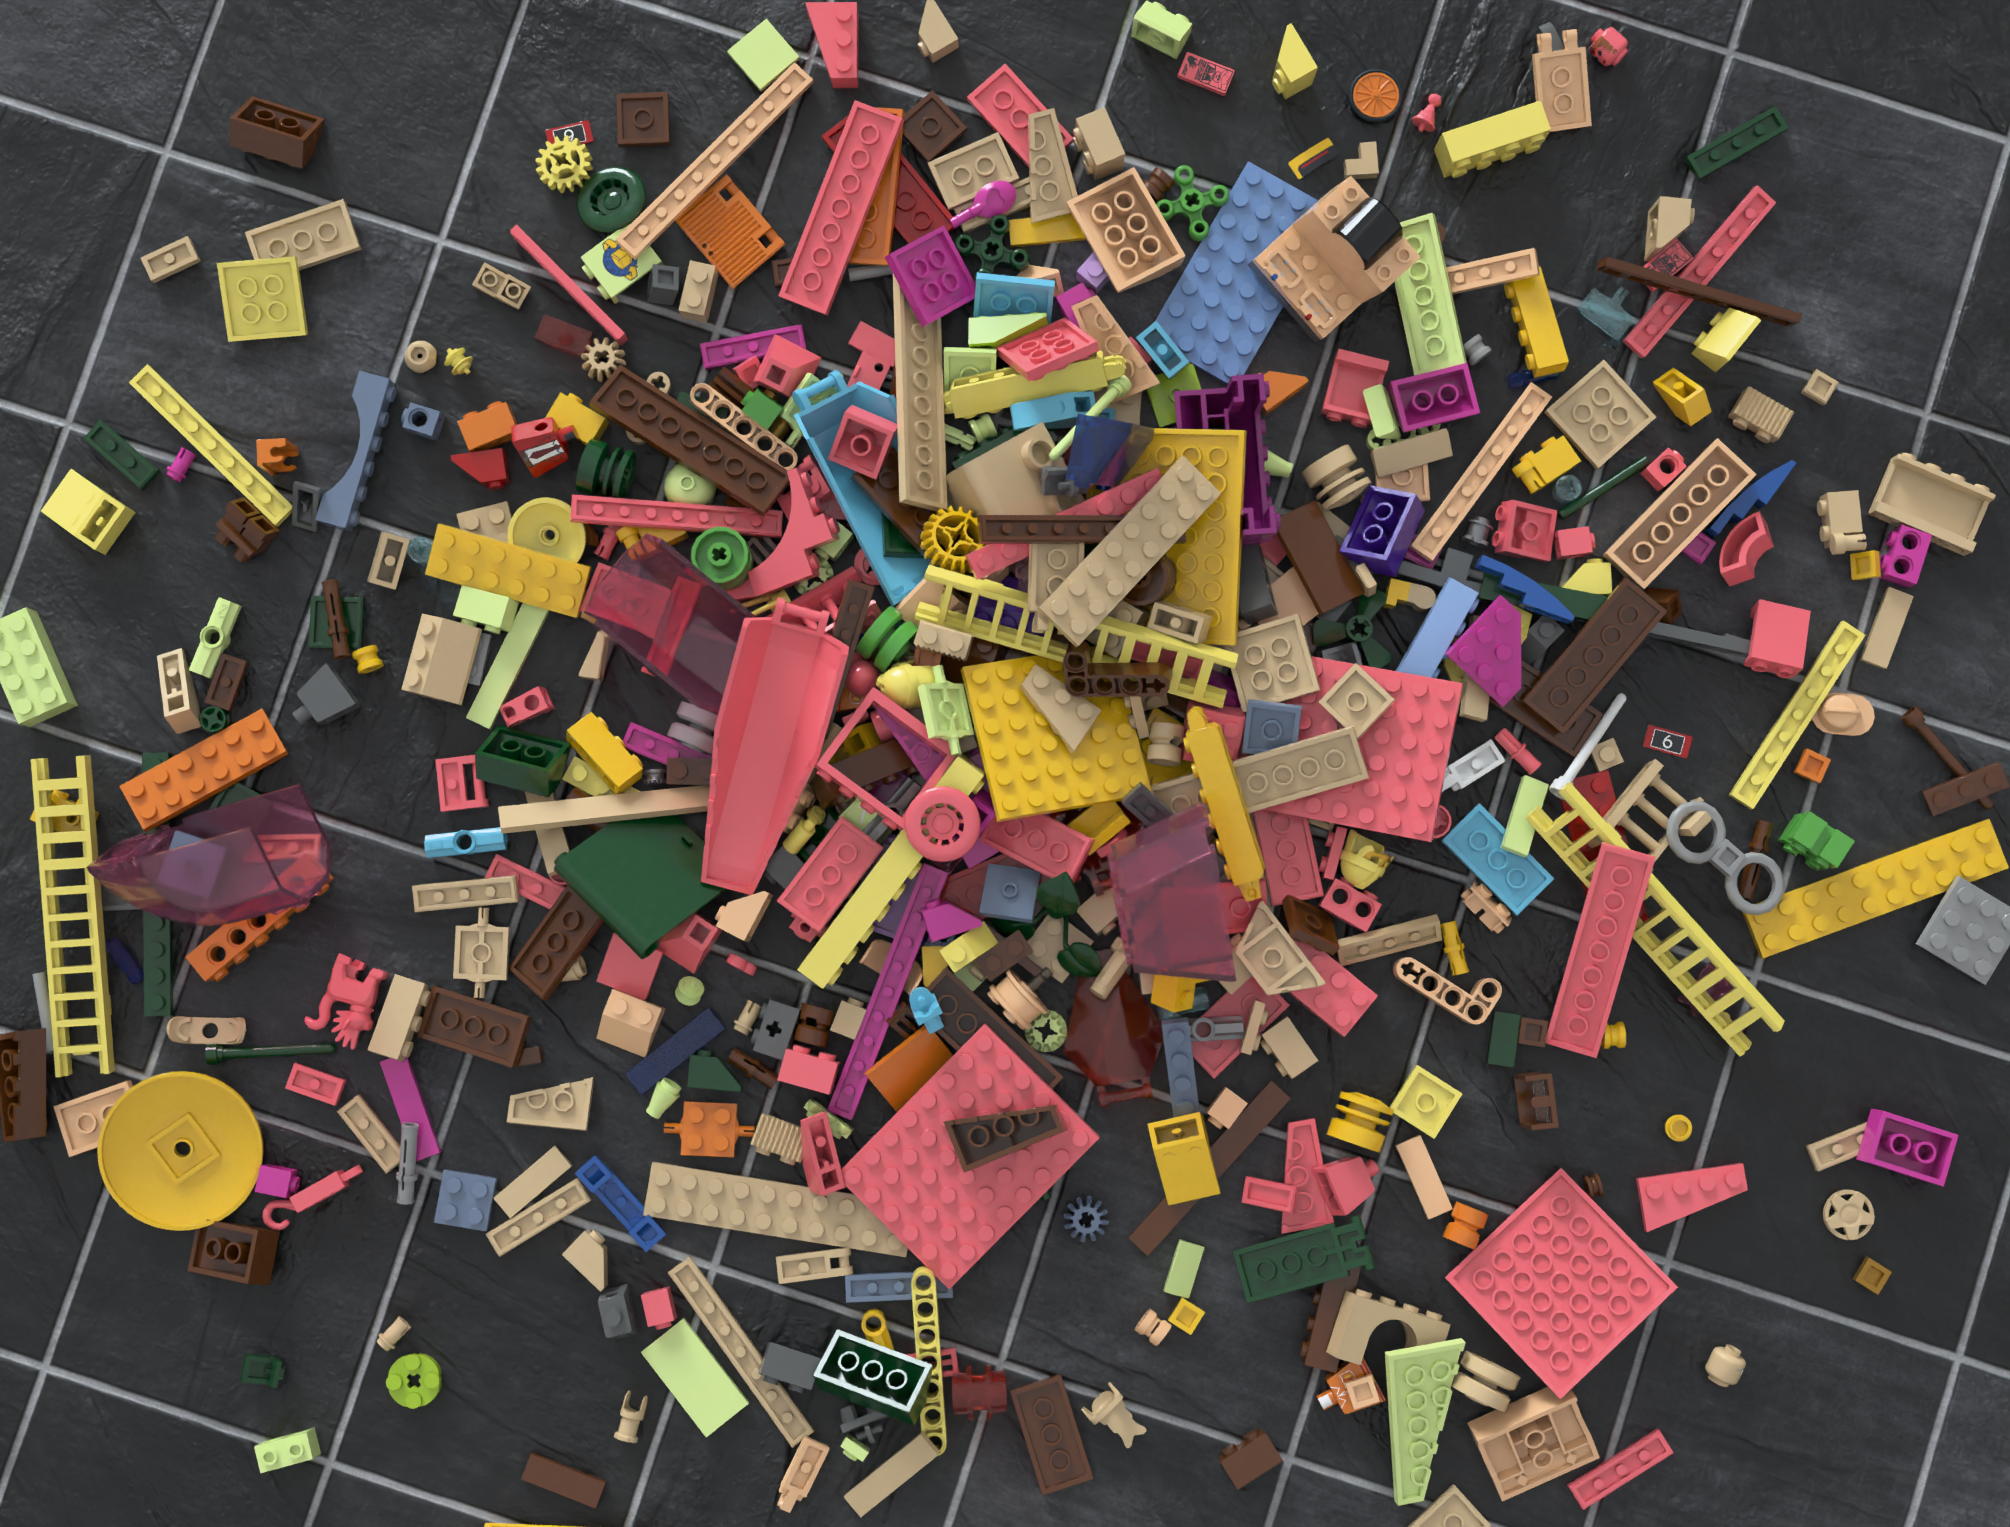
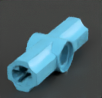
M500 827L425 835L424 841L427 858L507 850L508 845L507 833L501 834ZM469 835L472 844L470 848L464 850L461 847V840L464 836Z

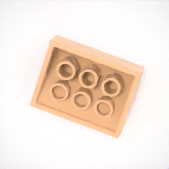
M1134 167L1066 202L1117 293L1156 279L1182 265L1185 254Z

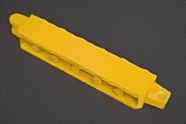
M1194 705L1189 710L1190 712L1187 713L1190 729L1186 732V737L1183 738L1187 753H1192L1195 762L1191 764L1193 774L1196 779L1200 778L1203 787L1200 789L1201 799L1204 804L1208 803L1211 812L1208 814L1211 829H1216L1219 839H1216L1217 849L1220 855L1224 854L1227 864H1224L1225 874L1228 880L1232 879L1234 886H1239L1246 902L1262 897L1260 878L1266 866L1221 725L1216 722L1208 723L1203 708Z

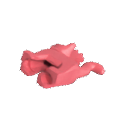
M339 953L332 969L326 994L319 1005L320 1017L314 1020L306 1016L304 1022L309 1029L317 1031L325 1028L330 1020L331 1007L334 1002L339 1001L351 1004L350 1011H336L340 1017L333 1019V1021L340 1024L331 1031L333 1033L340 1031L335 1041L339 1042L344 1038L343 1047H347L351 1041L350 1047L354 1050L360 1032L362 1030L369 1031L374 1025L371 1014L374 1012L373 1007L378 998L379 985L382 980L388 978L390 973L373 968L365 981L361 982L357 980V975L359 971L365 969L366 963L357 959L352 962V958Z

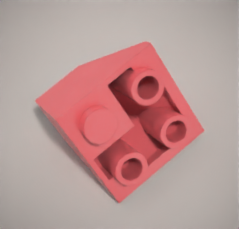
M775 334L753 382L789 399L807 372L814 375L821 357Z
M696 912L665 935L657 948L665 950L664 955L695 974L723 930Z

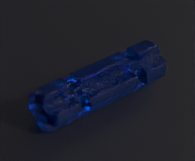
M1532 370L1522 371L1521 374L1519 372L1512 373L1508 376V384L1511 389L1521 387L1522 384L1527 386L1531 382L1535 384L1544 382L1546 379H1556L1559 376V372L1534 378Z
M114 937L106 941L105 948L107 952L113 954V960L123 973L127 972L129 981L132 984L142 981L144 979V972L141 968L136 967L138 964L126 948L122 949L123 944L120 940Z

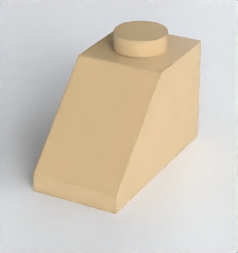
M927 0L918 33L919 43L917 46L924 57L928 56L932 63L959 48L958 37L934 0Z
M587 1229L562 1255L601 1292L608 1286L607 1246L603 1243L605 1239L596 1230L591 1232Z

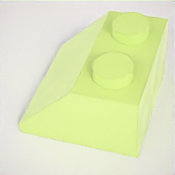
M1146 1L1133 18L1131 36L1177 59L1191 33L1192 23L1181 14L1174 15L1166 11L1167 9L1160 3Z

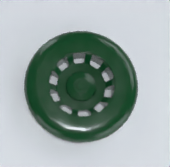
M609 167L597 171L590 176L589 180L584 182L583 187L579 190L577 212L580 219L589 228L600 232H612L628 226L638 217L645 204L646 191L644 183L636 173L623 167Z

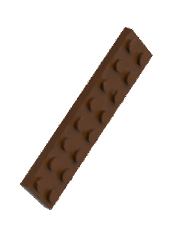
M619 365L590 401L592 409L762 517L765 516L790 483L787 474L788 470L622 365Z

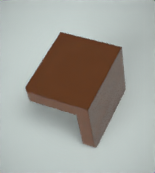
M1650 587L1645 592L1667 610L1659 622L1672 625L1682 613L1679 590Z

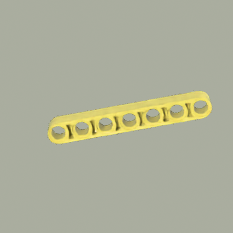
M921 1266L914 1271L911 1283L916 1359L922 1361L928 1355L936 1359L937 1362L933 1365L930 1382L938 1386L937 1391L933 1393L928 1392L926 1403L920 1413L921 1432L923 1431L928 1438L931 1436L940 1437L942 1442L936 1447L940 1451L939 1455H941L946 1449L947 1429L936 1276L932 1270L926 1266ZM921 1275H926L931 1279V1283L925 1287L920 1286L916 1279ZM922 1302H928L933 1306V1309L929 1313H923L919 1310L918 1306ZM924 1329H930L934 1332L935 1336L927 1340L921 1337L920 1332ZM930 1409H935L940 1413V1416L937 1419H930L926 1416V1412Z

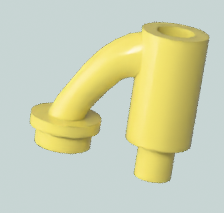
M813 806L809 808L806 812L808 818L801 820L783 841V846L789 853L798 854L815 833V825H821L825 821L826 813L824 810L822 811L821 807Z

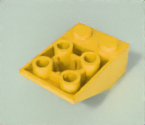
M1200 1112L1148 1124L1152 1147L1168 1206L1221 1194L1204 1117Z

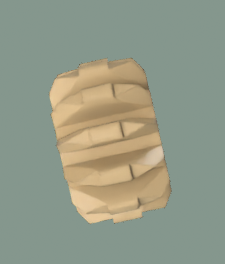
M606 337L602 344H600L597 338L594 339V347L587 344L585 348L589 353L581 355V358L587 361L582 365L583 369L589 370L588 376L591 379L597 376L599 382H603L605 376L609 379L619 365L626 366L625 360L621 359L625 352L620 349L618 350V342L615 341L610 344L609 338ZM599 358H608V362H600Z

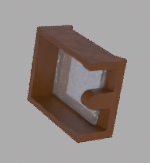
M1538 1071L1513 1074L1520 1127L1532 1131L1559 1128L1552 1073H1540Z

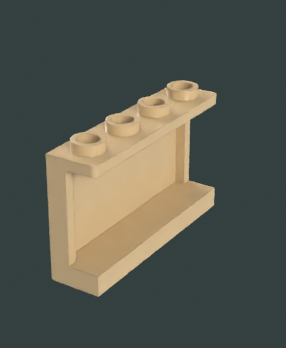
M1902 453L1892 457L1868 515L1896 527L1904 525L1931 534L1930 542L1965 556L1972 553L1976 546V542L1973 541L1989 503L1994 501L1996 495L1989 492L1990 489L1984 485H1972L1965 482L1966 479L1958 474L1949 475L1942 472L1941 468L1931 463H1926L1925 465L1916 461L1917 458L1911 454Z

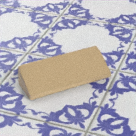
M1444 428L1374 449L1370 456L1377 478H1382L1451 457L1453 454L1448 430Z

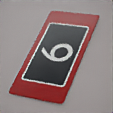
M589 120L545 131L547 141L551 144L555 143L556 136L560 141H563L565 135L569 136L571 142L575 138L581 144L594 141Z
M1648 725L1643 747L1687 758L1693 737Z

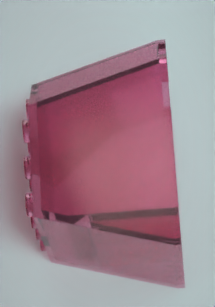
M1203 802L1192 805L1111 844L1112 854H1107L1115 896L1114 902L1119 921V931L1126 962L1133 965L1134 973L1226 982L1236 981L1214 844H1208L1206 827H1210V822Z

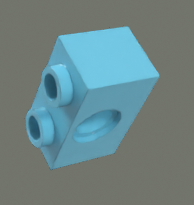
M1157 321L1136 337L1170 380L1190 364L1189 360Z

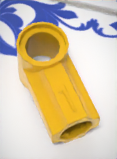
M876 1308L867 1310L863 1314L861 1323L866 1339L894 1350L884 1313ZM873 1316L878 1317L881 1321V1325L874 1329L866 1324L867 1319Z

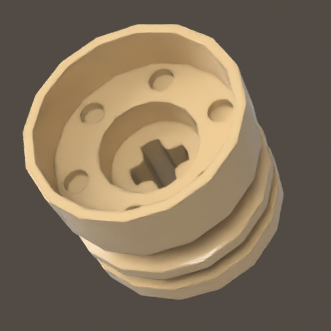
M1344 445L1330 452L1301 473L1310 488L1320 485L1324 487L1316 496L1317 500L1330 497L1321 505L1324 511L1349 503L1361 495L1363 490L1372 483L1369 477L1359 481L1356 480L1365 472L1363 468L1350 471L1349 467L1356 462L1357 458L1349 445Z

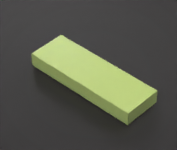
M1527 775L1521 778L1500 847L1501 849L1523 858L1528 856L1535 828L1527 821L1526 817L1538 805L1542 809L1549 784Z

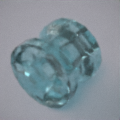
M1572 475L1562 476L1552 487L1553 498L1561 504L1573 502L1582 491L1580 480Z
M416 537L409 542L407 554L414 562L425 566L428 564L433 543L427 538Z

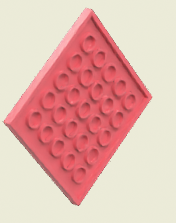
M1562 1168L1549 1178L1445 1277L1559 1399L1564 1397L1678 1288Z

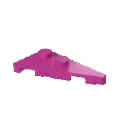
M872 705L927 782L944 757Z

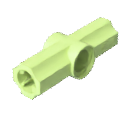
M218 598L207 626L200 632V644L189 668L190 671L210 679L213 678L221 654L230 645V634L242 606ZM215 632H219V641L212 645L211 636Z

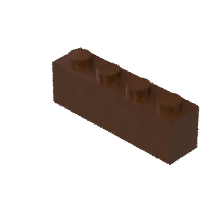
M1361 1267L1349 1270L1350 1276L1321 1283L1319 1289H1314L1312 1304L1315 1305L1313 1315H1308L1305 1330L1309 1331L1307 1342L1302 1341L1299 1357H1303L1302 1362L1304 1365L1336 1373L1339 1359L1326 1351L1345 1291L1348 1290L1355 1293Z

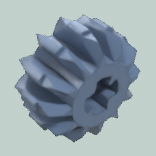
M1087 1196L1085 1205L1082 1204L1081 1198L1077 1197L1076 1201L1079 1207L1076 1208L1073 1204L1069 1203L1068 1208L1074 1213H1064L1063 1217L1065 1219L1073 1220L1064 1225L1065 1229L1075 1227L1071 1232V1237L1075 1238L1081 1232V1242H1085L1086 1234L1088 1233L1091 1240L1095 1241V1230L1101 1235L1105 1233L1099 1227V1224L1108 1225L1109 1223L1107 1219L1100 1218L1108 1213L1107 1209L1097 1211L1102 1203L1100 1200H1097L1091 1206V1196ZM1087 1212L1088 1216L1092 1214L1094 1217L1090 1219L1091 1224L1085 1226L1084 1222L1080 1224L1078 1221L1082 1219V1213Z

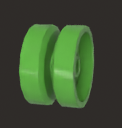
M714 527L705 530L697 537L692 547L691 561L694 570L707 586L717 591H731L739 588L749 579L747 572L753 570L754 559L749 546L737 531L728 527Z
M892 605L875 620L855 649L865 659L873 657L878 652L874 659V666L882 673L888 671L893 664L903 658L912 646L918 627L911 621L903 623L897 629L902 621V614Z

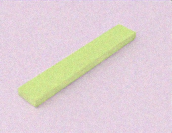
M522 603L512 624L511 631L508 632L466 716L467 719L490 730L492 729L500 713L499 708L504 705L550 610Z

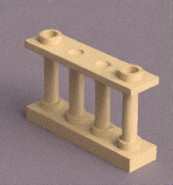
M1656 759L1645 764L1603 817L1605 822H1609L1613 828L1616 825H1622L1651 850L1648 855L1655 856V861L1669 845L1666 832L1658 842L1655 841L1628 817L1627 811L1632 805L1634 807L1637 805L1666 830L1668 818L1644 798L1645 794L1642 792L1647 786L1655 787L1677 807L1687 803L1683 797L1660 779L1661 775L1658 772L1662 769L1663 765ZM1699 797L1691 801L1703 802L1704 800ZM1688 813L1686 816H1684V817L1682 818L1681 822H1682L1690 813ZM1595 836L1586 844L1593 848L1602 844L1603 841L1598 836Z

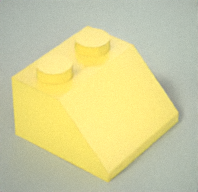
M1292 23L1286 27L1272 80L1278 94L1282 93L1285 99L1312 85L1318 68Z
M1730 307L1723 314L1719 311L1709 323L1712 326L1709 332L1706 334L1703 331L1693 344L1697 347L1691 354L1716 373L1733 357L1761 320L1756 316Z

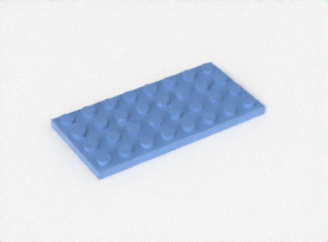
M1249 161L1229 193L1228 202L1221 207L1212 222L1207 238L1201 241L1155 320L1189 360L1190 364L1193 363L1195 368L1225 385H1228L1231 376L1245 374L1283 308V305L1247 264L1317 201V199Z

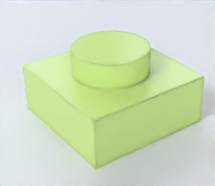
M849 1433L840 1446L844 1449L843 1453L853 1461L859 1459L863 1462L870 1451L868 1446L858 1441Z

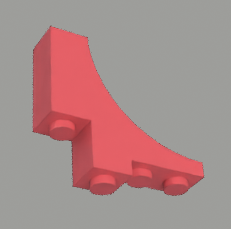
M794 468L787 471L791 487V513L786 531L780 543L764 562L747 572L756 597H766L819 576L818 568H820V562L817 555L812 553V550L840 539L838 535L840 527L835 517H832L830 514H820L822 510L821 504L812 493L811 487L813 482L809 473L805 472L804 469Z

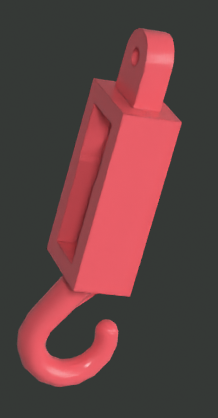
M357 1165L346 1172L343 1170L336 1171L291 1196L290 1200H274L269 1202L263 1210L262 1217L264 1223L273 1230L285 1229L290 1224V1221L286 1219L281 1223L274 1222L271 1218V1212L275 1208H287L297 1211V1213L305 1211L351 1185L349 1180L363 1172L361 1166Z

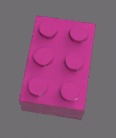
M1871 1108L1856 1160L1944 1187L1959 1135L1883 1110Z

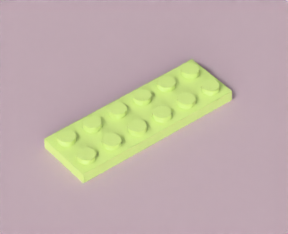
M1426 214L1385 227L1384 236L1386 244L1402 235L1420 256L1410 268L1394 281L1414 376L1467 363L1435 214Z

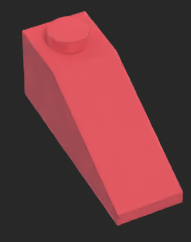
M823 1111L800 1120L803 1168L809 1190L824 1196L845 1188L827 1112Z

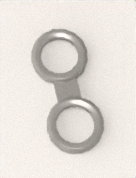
M1690 801L1681 804L1671 813L1666 827V837L1671 850L1677 857L1687 863L1702 864L1709 861L1724 874V887L1728 899L1735 908L1745 914L1761 915L1770 912L1778 905L1784 893V878L1780 867L1772 858L1763 853L1749 852L1743 854L1729 840L1725 839L1726 828L1723 818L1714 807L1705 802ZM1694 811H1707L1712 818L1710 822L1714 830L1713 841L1710 847L1701 853H1693L1686 849L1680 842L1678 835L1679 824L1682 818ZM1750 863L1763 866L1770 874L1772 880V890L1768 898L1759 904H1751L1744 900L1737 888V877L1741 869Z

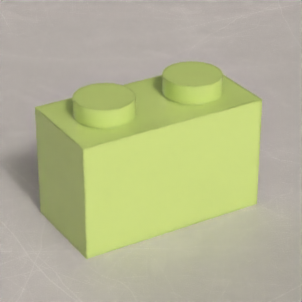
M462 585L453 616L462 619V624L473 627L480 624L485 626L484 630L495 634H500L501 630L510 632L519 602L506 596Z

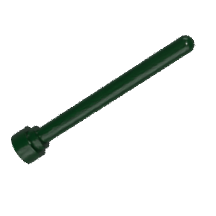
M216 1043L206 1045L205 1059L207 1065H219L225 1059L327 1054L335 1052L336 1046L334 1043L225 1048Z

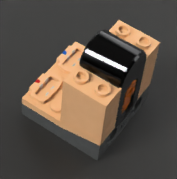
M1350 176L1320 197L1247 265L1316 343L1324 339L1360 304L1384 292L1420 256L1403 237L1402 226L1393 212L1381 201L1370 198L1354 178Z

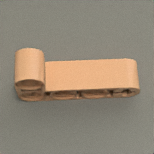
M1411 957L1400 958L1393 965V973L1398 980L1468 1024L1483 1023L1502 993L1500 983L1493 978L1478 980L1468 994ZM1409 963L1411 964L1409 969L1414 973L1420 974L1417 978L1412 974L1403 975L1404 970L1401 968V965ZM1427 976L1432 977L1435 981V986L1431 991H1427L1423 987V980ZM1487 982L1494 988L1492 996L1488 998L1482 993V987ZM1450 990L1454 991L1457 995V1002L1452 1006L1448 1005L1445 1000V995ZM1472 1005H1476L1480 1010L1479 1017L1475 1020L1468 1016V1009Z

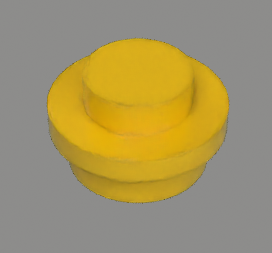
M1673 1115L1665 1123V1132L1674 1141H1684L1692 1133V1124L1683 1115Z

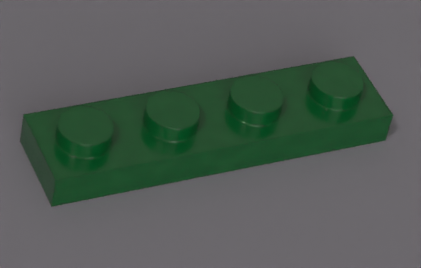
M1776 106L1688 155L1684 160L1697 181L1780 135L1789 127Z

